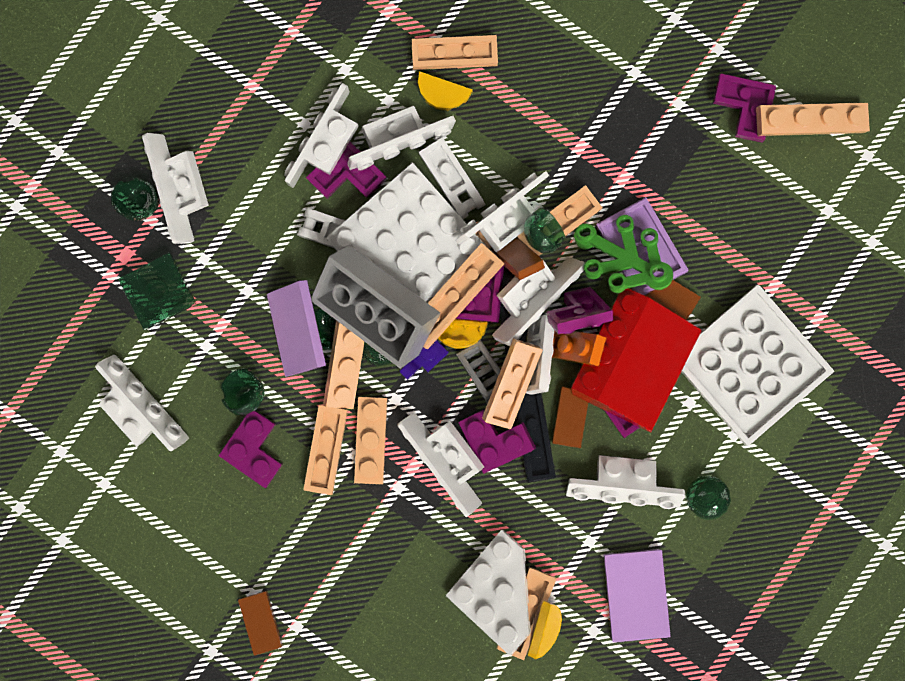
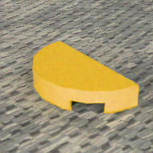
M419 71L418 86L420 93L426 103L436 109L449 111L466 103L473 92L472 89Z
M455 319L438 337V340L444 345L455 349L468 348L478 343L484 336L488 322Z
M542 602L529 647L528 656L535 660L544 656L551 649L560 632L562 622L561 611L550 602Z

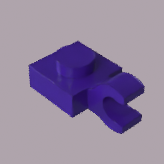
M436 340L429 349L423 347L419 356L400 370V373L407 380L421 367L428 373L449 352Z

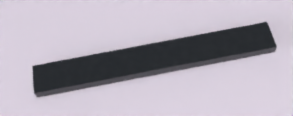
M505 266L502 289L515 277ZM500 303L499 319L500 325H502L511 315L504 305ZM528 328L519 339L520 341L527 342ZM504 344L505 354L507 355L510 346ZM525 393L516 416L517 424L519 425L524 422L536 447L535 450L523 455L527 483L555 479L556 474L542 393Z

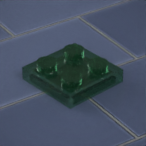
M170 253L118 279L143 330H148L197 305Z

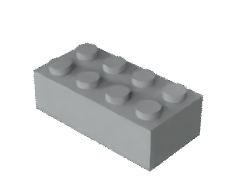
M350 245L329 256L311 298L314 304L400 369L419 356L440 315L439 311Z

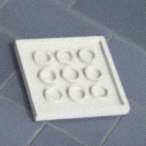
M413 163L326 237L337 251L350 245L427 303L476 248L483 243L476 234L461 244L456 242V239L463 235L460 229L466 225L465 221Z
M759 284L755 285L701 332L682 370V374L745 446L753 443L834 372Z

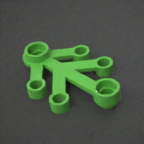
M622 215L616 221L617 231L622 236L625 250L597 235L596 229L590 224H582L575 229L574 239L579 248L590 249L595 247L615 258V260L601 263L596 259L588 260L584 265L585 274L588 278L597 279L604 274L631 268L640 272L639 274L627 277L621 273L612 274L608 280L609 288L612 292L621 293L627 288L645 284L652 289L662 290L671 284L673 270L667 263L661 262L657 247L658 233L655 229L647 228L641 233V243L647 248L649 263L638 256L633 235L634 222L632 217L628 215ZM624 222L630 224V226L626 228H623L620 225ZM583 232H590L586 237L580 235ZM648 235L654 237L652 241H647L644 238ZM592 266L598 267L596 272L588 271ZM655 272L664 273L661 277H655L653 275ZM615 280H621L623 282L620 286H614L612 284Z

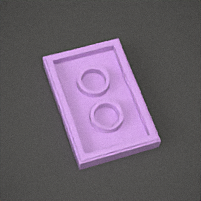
M646 197L596 224V228L603 238L625 250L622 236L617 231L616 221L622 215L632 217L634 222L633 235L639 258L649 263L647 248L641 243V233L647 228H652L658 233L657 247L661 262L667 263L672 268L673 280L689 271ZM624 222L620 226L626 228L630 226V224ZM648 235L644 239L647 241H652L654 237ZM633 268L622 270L625 277L640 273ZM655 272L653 275L655 277H661L664 273ZM647 284L631 287L633 291L642 295L655 290Z
M307 280L298 281L268 293L267 298L285 377L326 366Z
M654 549L603 554L612 642L670 637L662 550Z

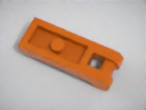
M554 330L552 358L599 366L606 337L577 331L570 334H557Z

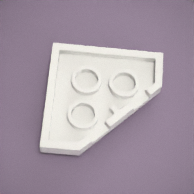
M501 530L447 593L446 597L511 656L531 633L528 615V584L525 572L526 556L525 549L507 532Z

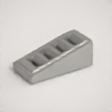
M479 340L478 343L463 349L456 355L488 404L493 389L488 392L486 389L496 383L501 370L482 341ZM481 351L483 355L469 364L467 360ZM486 361L488 362L489 365H487L486 367H484L476 373L474 372L475 368L479 367ZM494 372L495 375L483 383L480 381L486 375Z

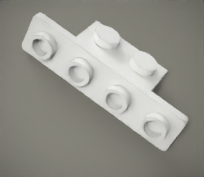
M344 83L340 85L339 89H333L327 103H329V106L325 113L320 112L314 121L313 127L315 130L310 138L306 136L299 147V152H301L296 162L291 161L286 168L284 176H286L285 182L288 186L294 188L308 163L330 175L357 130V123L338 113L350 92L348 86Z
M412 106L362 126L361 130L370 149L350 156L347 165L350 170L355 168L363 170L372 166L374 160L382 157L385 160L391 159L400 153L399 150L410 147V149L418 148L426 143L425 140L434 136L436 139L445 137L451 133L456 120L454 116H450L424 127L415 107Z
M146 133L142 135L144 149L148 156L152 178L157 187L160 205L165 215L171 240L174 244L194 242L187 215L209 206L193 151H185L171 158L165 136L163 134Z
M546 171L539 176L535 172L521 182L524 186L521 190L517 191L513 188L501 197L504 202L497 207L494 203L481 213L483 217L481 221L476 223L473 219L462 227L460 231L463 235L457 238L456 242L461 244L477 231H480L495 252L501 250L540 219L524 195L546 179L549 174Z
M568 257L553 273L544 262L545 268L522 280L515 276L497 295L511 316L493 333L492 336L495 340L508 346L511 345L513 338L519 340L527 328L537 321L553 302L559 299L561 293L572 282L579 278L580 274L584 271L585 263Z
M112 355L96 364L95 368L113 387L99 405L136 447L142 444L152 433L156 435L169 451H173L189 439L182 428L116 355Z
M416 413L410 414L398 423V427L404 437L417 451L421 460L426 463L435 475L438 483L444 487L452 498L456 507L461 510L465 517L469 516L482 502L466 481L481 471L484 465L451 421L431 434Z
M599 455L597 460V481L570 478L566 489V496L574 497L577 500L597 499L606 503L628 502L635 506L648 504L658 505L664 509H672L681 506L685 497V490L656 487V461Z

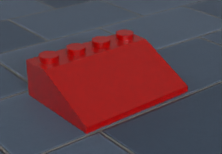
M627 288L619 293L612 307L613 321L604 323L598 334L606 337L599 366L583 364L571 390L574 396L651 433L702 330L651 298Z

